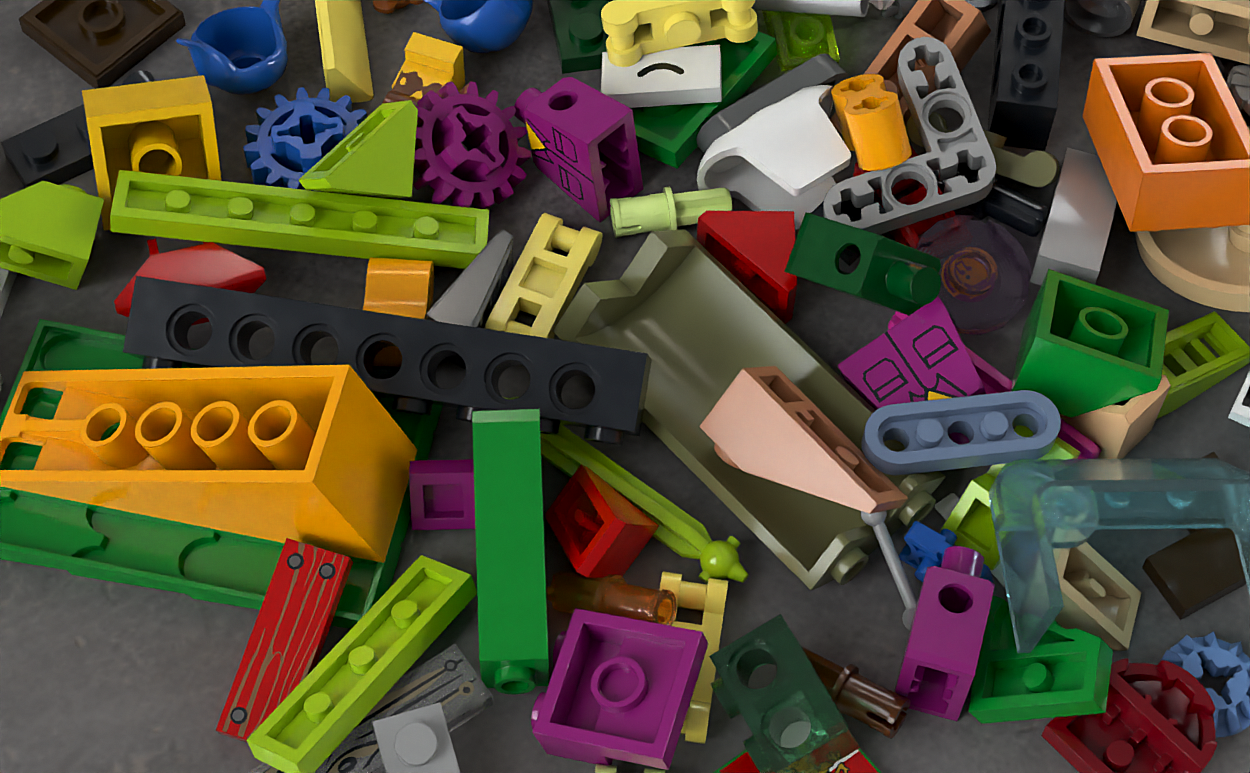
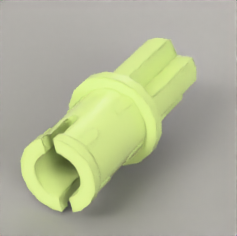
M669 186L663 188V193L610 199L611 219L615 238L651 231L677 230V226L698 224V217L707 210L733 211L729 189L724 187L673 194Z

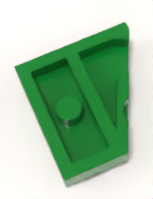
M992 596L973 679L968 712L981 724L1106 713L1113 650L1098 636L1077 628L1065 629L1055 619L1034 612L1033 615L1012 608L1004 599Z

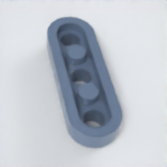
M1030 390L892 404L877 409L868 418L862 437V451L874 467L889 475H906L1031 461L1043 457L1051 450L1060 431L1061 418L1058 409L1049 398ZM1018 425L1025 426L1032 431L1033 436L1022 437L1014 431L1013 427ZM956 432L962 433L970 442L967 444H957L948 435ZM887 440H897L904 445L905 449L899 452L891 451L884 445V442Z

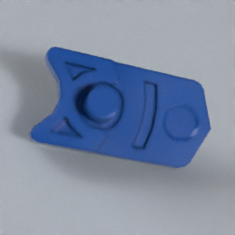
M914 521L904 537L906 545L900 552L899 558L901 561L916 568L914 575L923 582L927 567H941L945 549L954 545L957 536L951 530L942 529L938 533L924 524ZM983 564L980 578L993 583L990 568Z

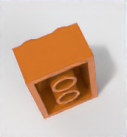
M1197 53L1094 59L1082 117L1129 231L1155 232L1172 229L1250 225V131L1212 54Z

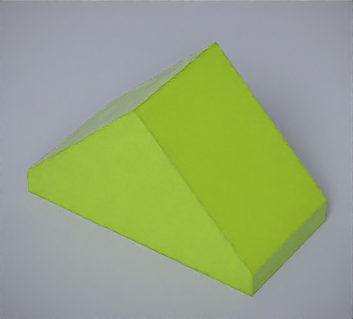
M411 100L382 103L299 179V182L305 190L376 198L412 197L418 109Z

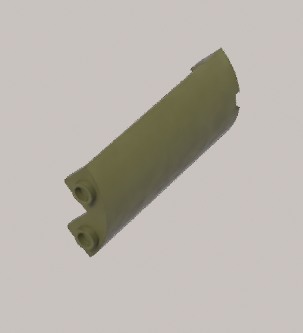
M685 229L651 231L620 280L588 282L582 285L553 332L563 341L647 353L652 362L642 421L810 590L819 588L834 579L840 585H845L855 578L869 560L868 555L880 546L872 526L867 525L861 519L860 510L730 466L717 455L714 450L715 442L699 426L743 368L776 366L861 451L866 422L876 410ZM887 440L884 442V445L891 451L899 452L905 449L904 445L897 440ZM940 471L906 475L885 474L908 497L901 508L887 510L884 522L890 537L903 524L910 528L914 521L921 522L930 513L936 503V499L931 494L946 477Z

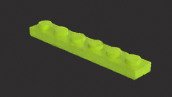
M119 170L110 213L111 232L364 259L374 257L433 261L434 266L466 269L487 245L489 210Z

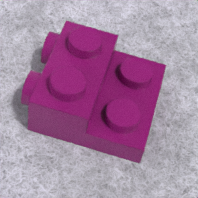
M575 608L568 630L562 631L556 639L553 650L554 670L547 691L541 692L535 700L531 716L532 733L549 755L602 765H611L613 759L669 770L708 647V642L703 632Z

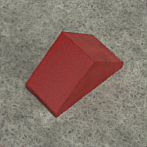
M707 210L699 216L696 240L784 324L790 321L793 317L797 276L784 271L795 243L794 211Z
M582 464L544 515L576 572L587 578H622L659 527L658 524L612 486Z

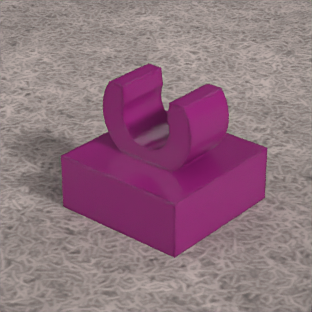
M473 459L410 461L409 485L412 530L475 529Z

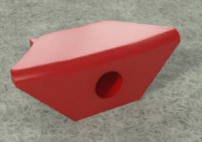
M155 238L147 240L150 253L149 258L114 300L117 314L129 317L136 276L254 293L266 281L264 267L213 242H203L200 245L159 253ZM201 318L195 321L192 325H197L210 321L208 318Z

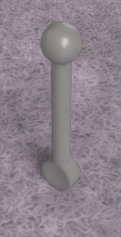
M861 511V519L867 525L872 526L906 607L902 620L905 627L910 630L917 599L884 522L887 511L871 514Z

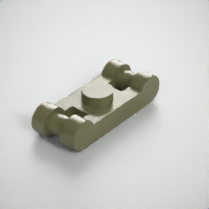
M937 112L931 113L928 119L933 128L944 133L953 132L948 129L947 121L941 114ZM911 115L907 121V135L912 142L924 147ZM983 129L995 158L997 174L1035 187L1048 186L1056 181L1060 173V164L1053 154L1045 151H1034L1026 156H1022L1003 149L1007 137Z

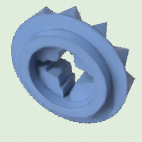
M1213 631L1204 637L1191 638L1186 635L1176 645L1166 650L1161 661H1169L1180 666L1198 681L1203 675V669H1207L1212 677L1221 675L1224 677L1231 676V679L1226 682L1221 691L1222 696H1218L1212 688H1206L1215 705L1213 719L1216 738L1235 735L1250 726V658L1243 652L1241 641L1230 644L1217 639Z

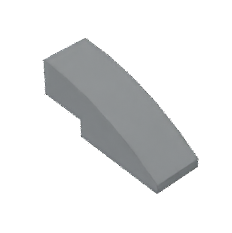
M1067 147L1030 279L1031 283L1042 285L1048 269L1092 284L1096 283L1117 204V199L1098 155Z

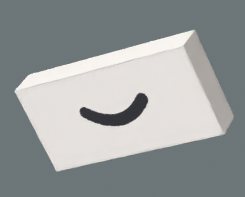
M720 44L679 47L642 55L639 62L629 67L613 65L608 59L607 52H602L601 93L629 108L722 102Z

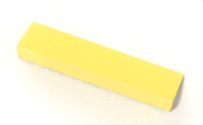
M315 0L326 88H329L331 101L336 102L345 95L351 97L352 103L372 100L374 94L361 0Z

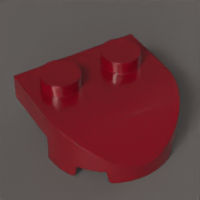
M1128 658L1117 660L1111 664L1106 713L1055 717L1045 726L1041 735L1079 773H1203L1213 757L1218 741H1215L1216 730L1213 719L1215 705L1207 690L1193 675L1169 661L1162 660L1157 665L1149 663H1129Z

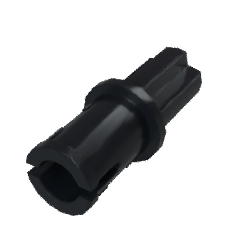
M959 163L957 175L954 177L965 176L968 183L977 182L978 171L971 170L965 164ZM934 170L933 173L936 176L937 185L941 192L945 194V180L939 182V171ZM995 174L992 190L984 199L965 206L974 210V217L980 220L989 216L1030 237H1036L1041 232L1049 215V211L1044 204L1003 185V177Z

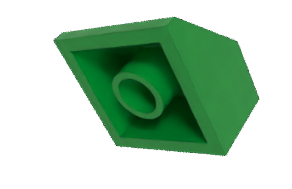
M1048 269L1023 327L1011 391L1030 390L1038 392L1054 403L1059 414L1072 418L1157 390L1162 380L1169 310Z

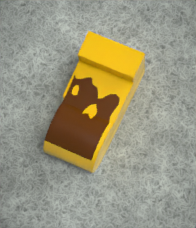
M413 32L404 49L405 61L392 84V90L387 93L382 103L411 100L418 107L417 102L427 92L432 90L437 93L447 82L451 81L457 87L458 92H460L465 85L463 47Z

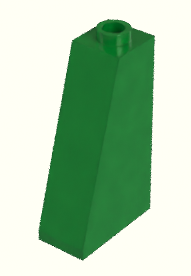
M539 409L472 411L482 689L495 688L503 694H524L534 690L537 686L549 685Z

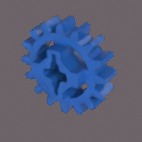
M298 88L296 93L297 100L290 102L284 96L278 94L274 96L276 103L274 111L261 107L256 110L258 125L246 126L245 133L248 144L243 146L247 168L251 169L254 184L305 190L299 179L367 118L365 109L353 111L351 97L348 95L341 97L336 102H332L329 88H322L317 98H308L305 88Z

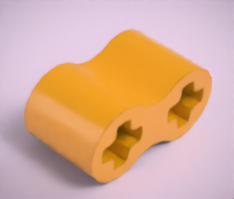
M879 74L859 75L843 80L831 89L844 143L850 151H855L859 168L868 171L892 168L909 159L912 152L898 95L886 90L883 76Z
M370 257L367 267L363 310L427 320V312L432 308L434 295L433 261ZM396 346L385 347L375 356L373 366L400 368L402 355Z

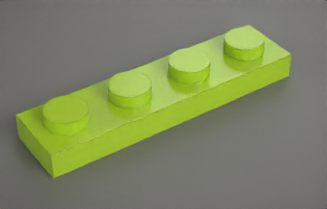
M420 555L246 740L254 757L284 773H314L477 595L472 575Z

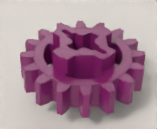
M451 81L447 82L437 93L430 90L417 102L418 107L415 106L418 109L414 168L418 169L420 176L416 179L413 186L416 190L430 185L434 189L432 204H440L448 197L452 199L453 206L469 207L473 204L474 208L488 209L494 204V201L500 204L514 193L512 188L525 179L527 174L519 166L531 157V151L518 146V141L528 133L527 128L512 126L509 120L517 110L514 106H510L501 111L496 106L498 92L494 89L485 98L478 96L476 82L470 81L458 92L457 87Z

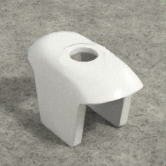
M818 85L802 88L785 99L761 109L739 126L717 138L707 149L700 162L697 173L698 190L727 188L731 197L739 199L753 211H794L795 236L798 235L805 212L811 213L824 201L826 193L836 184L832 176L848 167L851 160V152L829 120L834 103L831 94L833 86Z

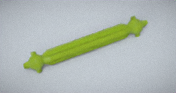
M511 397V398H505V399H516V398H519V397ZM560 424L558 435L540 433L541 457L569 477L574 475L581 464L591 469L659 525L653 537L681 557L700 560L703 571L698 577L704 583L708 584L709 578L720 580L729 578L742 583L747 580L749 574L739 562V555L736 550L741 543L735 537L730 536L726 541H712L706 527L563 425Z

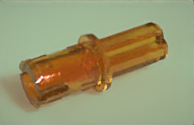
M560 571L553 575L552 583L546 590V598L552 601L553 608L563 612L573 613L574 609L577 608L672 626L676 616L677 604L672 591L627 584L621 575L609 574L601 579L587 578L581 574Z

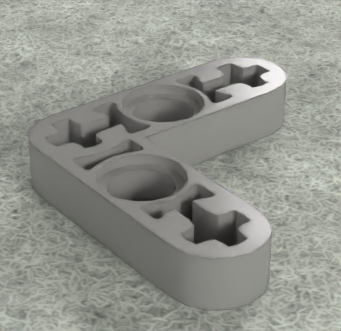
M920 37L908 42L900 51L897 68L900 88L927 153L907 159L892 168L870 171L833 185L826 193L824 199V218L880 235L977 203L984 199L992 190L996 173L994 155L952 53L946 44L935 38ZM918 59H925L928 66H935L934 84L937 90L929 95V85L924 73L921 70H915V61ZM948 107L960 113L963 118V124L953 132L944 133L933 128L928 118L933 111ZM966 162L971 170L981 168L978 171L977 182L968 183L965 176L954 177L957 175L958 164ZM932 171H939V182L945 180V194H938L937 179ZM903 179H914L924 185L927 195L917 204L906 205L901 204L894 198L892 188ZM874 190H881L882 205L887 213H879V202L874 203ZM851 200L855 208L864 207L861 209V219L851 222L847 214L838 215L841 213L842 202Z

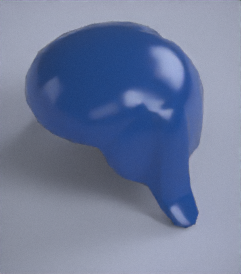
M263 0L259 7L249 6L223 10L202 21L192 34L191 40L184 38L176 39L178 44L188 48L198 75H204L208 85L231 94L244 95L268 89L282 77L288 62L287 41L283 33L279 14L280 0Z
M423 0L439 12L440 24L447 35L457 45L473 53L500 51L510 46L525 29L533 10V0Z

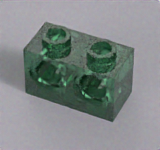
M781 614L709 656L721 676L713 681L711 686L731 719L740 714L744 717L753 735L743 740V744L760 773H819L861 748L796 635ZM767 664L777 666L776 676L768 686L761 689L748 688L750 676L758 667ZM798 721L811 723L809 736L801 745L793 748L781 747V736L790 724Z

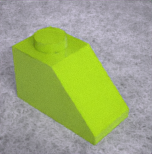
M41 181L1 198L0 268L77 290L90 257L104 199L87 194L81 188L73 185H57L47 181Z

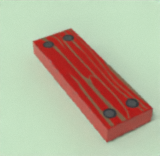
M286 538L216 728L218 733L247 742L246 740L316 667L353 565L350 557Z

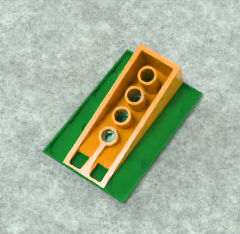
M39 319L0 417L1 560L62 569L75 576L184 593L197 600L260 610L286 538L348 556L353 561L331 626L352 629L391 587L402 549L400 547L401 542H404L411 518L410 461L428 459L434 438L433 432L436 431L443 406L433 404L431 415L393 410L394 398L374 395L350 365L208 368L182 365V368L141 369L143 359L123 353L126 335Z

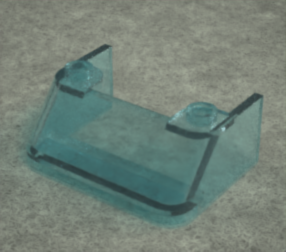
M1216 458L1021 459L1006 464L991 485L989 502L1017 653H1031L1064 607L1053 549L1078 547L1084 544L1095 530L1230 528L1235 534L1250 596V473L1226 461Z

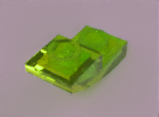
M762 10L768 35L776 38V60L781 71L792 70L820 54H829L839 64L840 58L830 15Z

